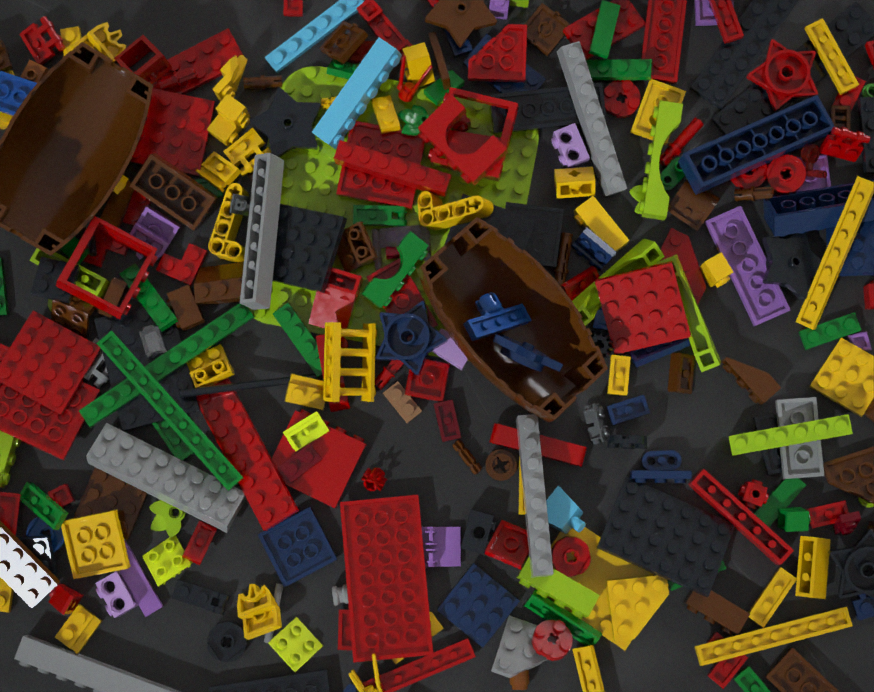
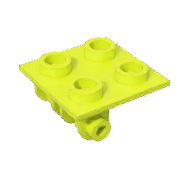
M176 535L169 537L142 556L158 587L166 584V581L172 577L175 578L176 574H180L185 568L191 567L193 563L182 557L184 549Z
M297 617L268 642L294 672L323 647Z

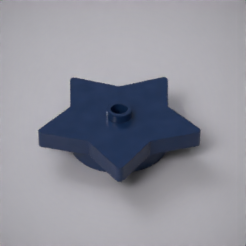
M421 301L404 314L380 312L384 340L376 359L400 360L419 376L428 353L448 342V339L430 325L427 306L424 301ZM409 335H413L411 341L407 340Z
M501 333L500 335L496 334L493 342L502 346L501 354L531 369L542 372L544 367L547 366L560 372L563 366L562 363L534 349L535 346L525 341L522 344Z

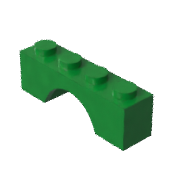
M411 231L407 232L396 247L400 255L398 271L388 279L372 278L361 294L377 307L381 308L383 305L386 307L393 299L391 294L394 290L398 292L405 283L402 281L406 275L410 276L416 269L414 264L417 260H422L428 253L426 249L429 245Z

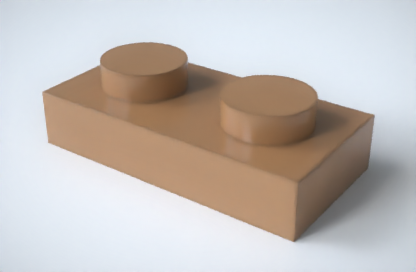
M398 381L383 392L384 396L407 424L422 412L410 396L404 395L405 389Z

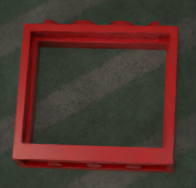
M450 87L449 93H445L443 102L452 94L454 97L508 109L500 142L508 150L519 109L518 103ZM430 148L428 159H431L432 166L454 171L446 163L447 159L440 158L433 148ZM506 155L483 178L499 182Z
M94 216L60 274L56 287L120 319L123 314H128L132 306L129 302L131 298L136 299L140 291L139 283H144L147 279L149 272L146 270L149 265L154 266L158 258L155 256L158 249ZM96 231L147 257L120 307L68 281Z

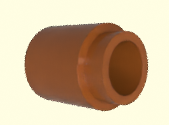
M524 670L516 676L509 678L512 690L528 689V684H530L529 670Z

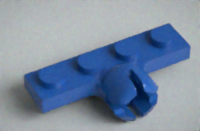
M491 292L481 296L479 301H475V306L481 316L467 320L463 325L471 340L476 341L526 325L532 320L523 304L503 308L497 295Z

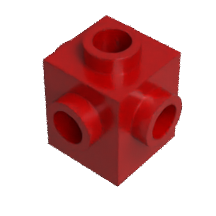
M754 479L751 482H744V485L740 486L738 492L740 496L739 501L744 502V505L751 509L762 507L768 500L769 493H766L768 488L763 486V482ZM754 490L758 492L756 498L752 495Z

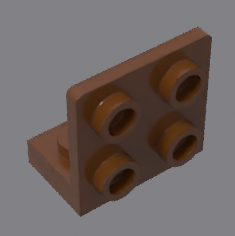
M73 295L70 304L52 300L51 320L87 338L89 317L96 307Z

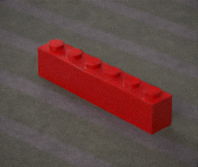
M342 140L339 141L334 156L335 164L418 190L428 191L446 198L451 182V174Z
M705 469L699 470L688 482L687 485L727 521L731 522L741 534L776 565H782L794 551Z

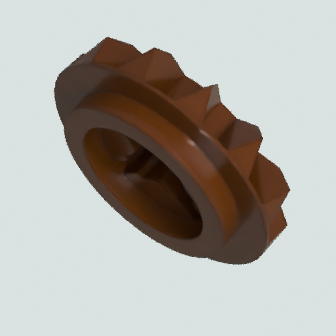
M495 450L486 459V471L495 480H507L516 471V459L507 450ZM497 457L499 458V460H501V462L509 461V463H507V465L504 466L506 473H504L500 468L493 469L498 464Z

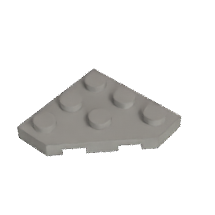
M509 615L491 672L511 678L524 670H529L546 661V657L537 654L532 645V636L538 625ZM553 636L547 639L548 642L551 641L553 644L556 642V638Z

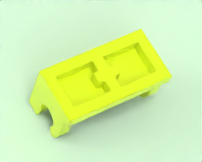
M316 411L283 433L292 448L297 452L329 432V429Z

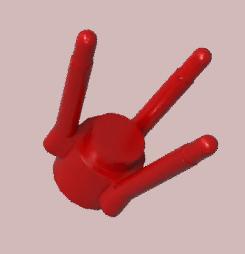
M403 55L397 86L399 90L398 96L404 102H411L418 88L433 67L430 65L416 84L412 82L403 84L406 56Z

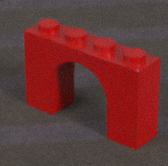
M451 94L418 127L421 133L419 137L426 144L430 142L434 146V152L440 157L443 155L448 160L446 163L454 171L458 169L462 173L460 177L467 184L471 182L475 186L508 153V150L492 135L474 153L463 155L454 152L447 144V136L450 129L467 112L465 107Z

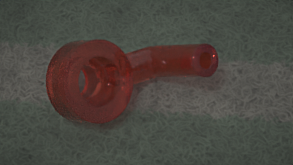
M816 144L804 145L800 153L802 161L806 163V176L826 178L827 171L813 170L814 163L817 162L820 154L819 147Z

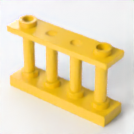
M325 322L323 401L339 402L340 396H362L361 401L374 402L376 395V324L363 323V329H342L340 322ZM341 337H363V349L341 348ZM341 356H362V368H341ZM362 376V388H341L340 377Z

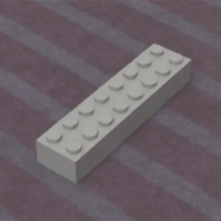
M108 423L105 424L86 455L88 464L226 533L229 531L246 500L242 490L233 487L228 491L216 477Z

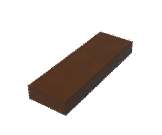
M436 32L428 33L429 42L444 90L450 89V76Z
M127 181L125 188L118 195L112 192L100 219L119 228L134 192V189L130 187L132 182Z

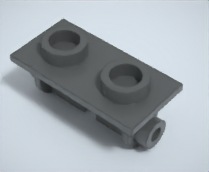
M233 194L229 213L249 216L251 197Z
M600 403L585 406L583 413L586 424L594 423V427L588 428L590 440L593 441L594 445L601 443V441L608 442L610 431L604 422L605 411L603 407L600 406Z

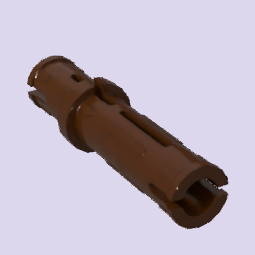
M561 233L557 265L553 271L555 273L554 279L560 286L566 282V275H569V270L567 269L573 234Z

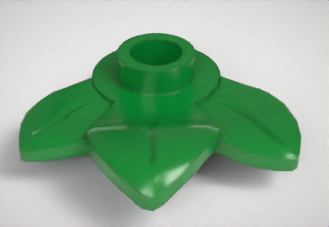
M413 105L411 110L404 109L398 112L397 116L406 123L402 133L406 135L420 134L418 127L430 116L425 108Z

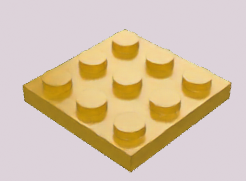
M840 338L812 381L810 388L862 418L874 399V356L847 340Z
M117 509L64 520L61 529L73 579L130 568Z

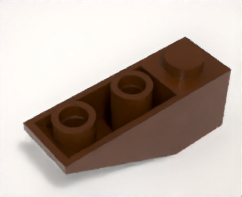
M728 357L721 361L724 370L729 374L732 373L737 378L735 380L742 389L746 388L750 393V399L756 404L759 403L761 405L781 389L780 385L767 372Z

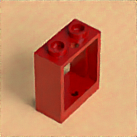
M144 35L140 36L114 58L121 68L128 69L151 84L173 68L165 56ZM151 51L155 55L137 71L133 72L130 69L132 65Z

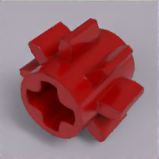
M374 467L372 470L367 468L361 480L364 481L363 484L367 490L375 491L378 489L381 491L387 478H384L385 473L382 469Z

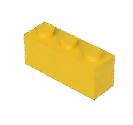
M594 196L574 210L575 221L580 226L583 225L585 228H589L616 252L629 242L626 235Z
M800 536L795 596L826 599L829 565L828 552L830 551L831 539Z

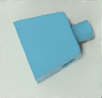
M557 486L546 500L548 524L565 534L571 528L579 533L586 525L580 519L583 511L561 487Z

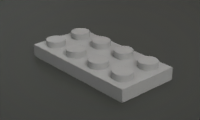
M816 397L775 400L778 427L819 420ZM821 440L780 447L783 479L824 476Z

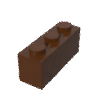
M690 590L684 600V603L688 605L686 609L695 614L698 612L705 615L703 619L713 625L715 622L722 625L721 630L729 635H732V633L739 634L750 613L712 590L708 597Z

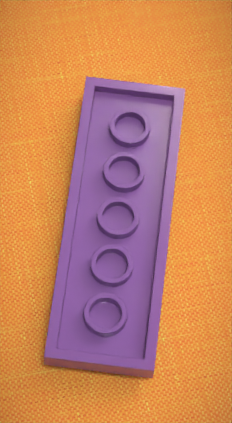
M736 207L705 221L718 252H722L733 270L730 277L753 326L755 327L790 311L780 286L763 283L767 269L766 257L742 207Z

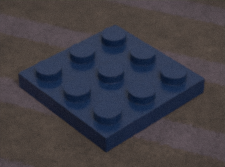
M874 220L860 224L839 276L874 275ZM835 227L826 228V246L830 242Z
M311 507L258 534L284 587L338 560Z
M473 563L441 603L437 611L483 648L520 600Z

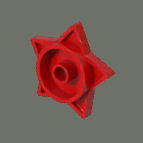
M772 39L769 43L765 62L751 71L746 78L767 91L773 111H777L792 98H811L818 95L810 75L816 51L797 52L789 50Z

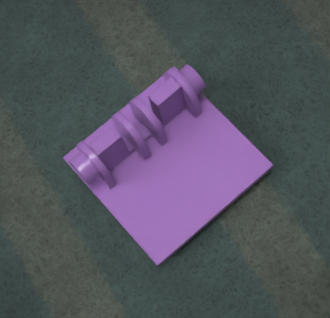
M422 527L425 567L461 566L460 527Z

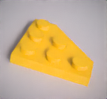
M658 575L606 581L614 641L632 640L637 637L669 595L667 579Z

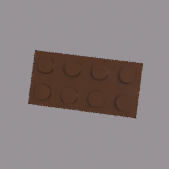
M156 153L150 154L130 184L131 188L194 231L199 229L219 199L217 195Z

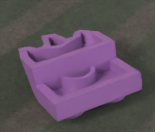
M147 205L130 234L157 248L155 256L158 257V260L164 254L181 225ZM136 253L139 260L144 257L142 254Z

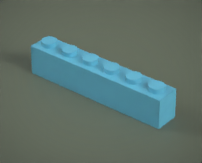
M378 37L312 133L336 149L339 141H344L347 132L355 126L357 118L365 112L369 101L377 95L379 87L388 79L391 70L399 64L402 54Z

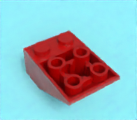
M332 268L325 293L316 291L308 324L325 329V322H340L342 329H348L363 282L362 276Z

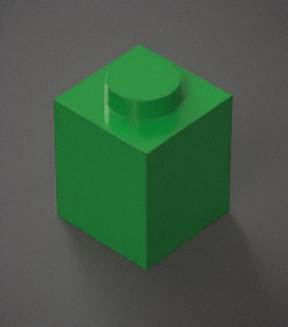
M801 507L778 508V528L786 532L808 531L811 521L809 511Z

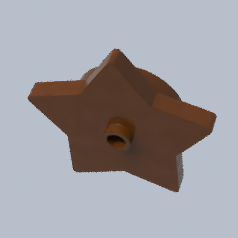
M439 0L425 17V22L444 28L451 34L457 45L462 47L472 32L476 29L496 25L497 19L484 4V0Z

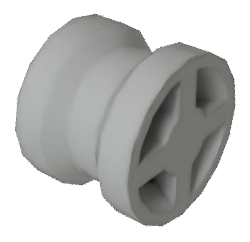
M344 584L342 587L332 586L334 606L343 602L348 604L347 584Z

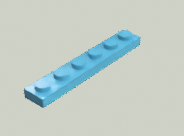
M339 0L265 56L266 61L276 73H279L334 31L343 21H347L358 12L356 8L364 1Z

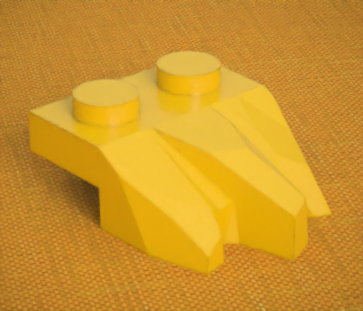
M108 22L97 25L70 48L73 50L77 45L84 42L115 63L114 58L126 49V45L117 42L122 36L121 30L109 32Z
M235 55L220 69L223 78L213 88L220 102L226 94L233 98L235 97V92L248 61L244 55H240L238 58Z
M249 584L247 596L243 593L238 594L237 612L238 618L243 620L245 639L250 640L282 628L280 608L265 585L260 589L256 584Z

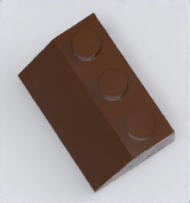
M244 262L199 268L194 282L195 303L208 306L239 302Z

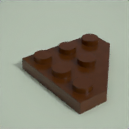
M874 447L823 463L824 475L828 484L874 504Z

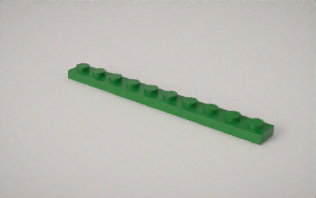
M239 303L146 365L145 368L157 382H160L254 319V316L248 307ZM127 378L80 409L79 412L91 428L141 393Z
M110 331L96 343L228 491L243 479L242 475L113 331Z

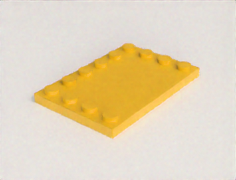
M586 527L579 533L573 528L567 534L560 531L551 544V550L554 544L562 539V537L573 536L583 540L588 545L591 562L587 570L580 575L569 577L600 595L589 617L585 618L583 616L581 620L601 632L604 637L625 651L632 640L614 641L606 581L652 576L654 574L596 548L601 537ZM574 551L566 554L568 562L575 560L576 557L573 556ZM565 606L564 609L571 613L572 610Z

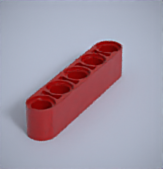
M494 423L489 442L519 451L517 429ZM540 435L542 457L579 467L583 466L586 447Z

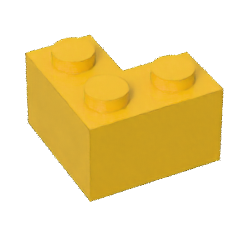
M226 94L216 107L218 115L207 130L213 137L228 147L238 139V133L241 129H245L249 125L251 117L243 104L229 94Z

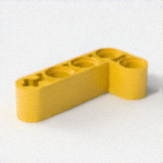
M232 183L226 189L208 248L212 254L221 259L239 263L244 262L245 247L235 242L243 215H229L230 203L233 194L249 196V193L240 184ZM228 227V231L223 233L224 229ZM222 245V249L217 252L218 247ZM240 249L239 254L234 256L236 250Z
M423 191L417 201L420 224L434 231L473 221L476 217L480 219L488 217L494 209L491 201L478 195L443 204L441 197L428 191Z

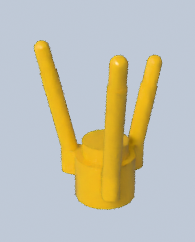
M374 653L372 654L376 688L373 685L364 687L355 670H351V673L348 674L359 692H383L380 686L376 654Z

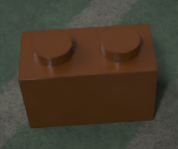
M186 285L167 293L169 299L166 302L169 309L175 312L178 320L175 324L178 328L181 327L182 330L187 331L206 323L199 304L195 303V294L192 287Z

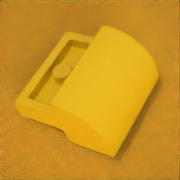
M221 344L201 353L187 363L195 388L212 386L235 375Z

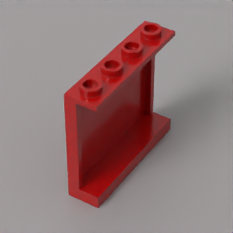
M303 409L300 412L295 410L286 430L310 416L311 413ZM323 419L329 432L310 443L322 460L290 484L278 467L300 450L296 452L283 434L272 460L284 483L333 508H337L347 483L364 448L367 446L363 443L365 439L355 434L352 438L346 435V430L338 426L335 429L328 426L330 422Z

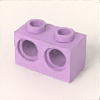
M575 123L553 132L551 142L554 149L558 148L560 155L558 158L562 167L575 168L588 163L590 157ZM566 135L570 137L571 141L565 143L561 140V137ZM576 153L578 159L571 160L568 154Z
M115 571L95 583L97 586L96 592L101 599L104 598L107 604L105 608L110 616L113 615L114 618H117L138 606L119 571ZM109 581H112L115 584V589L113 592H110L107 589V584ZM119 598L125 603L123 609H119L116 605Z

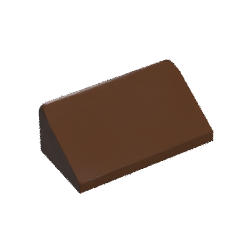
M115 277L112 278L104 300L117 306L127 283ZM101 309L98 310L99 314L110 318L112 317V315L106 313L105 311Z
M684 353L671 354L668 392L692 394L694 355Z

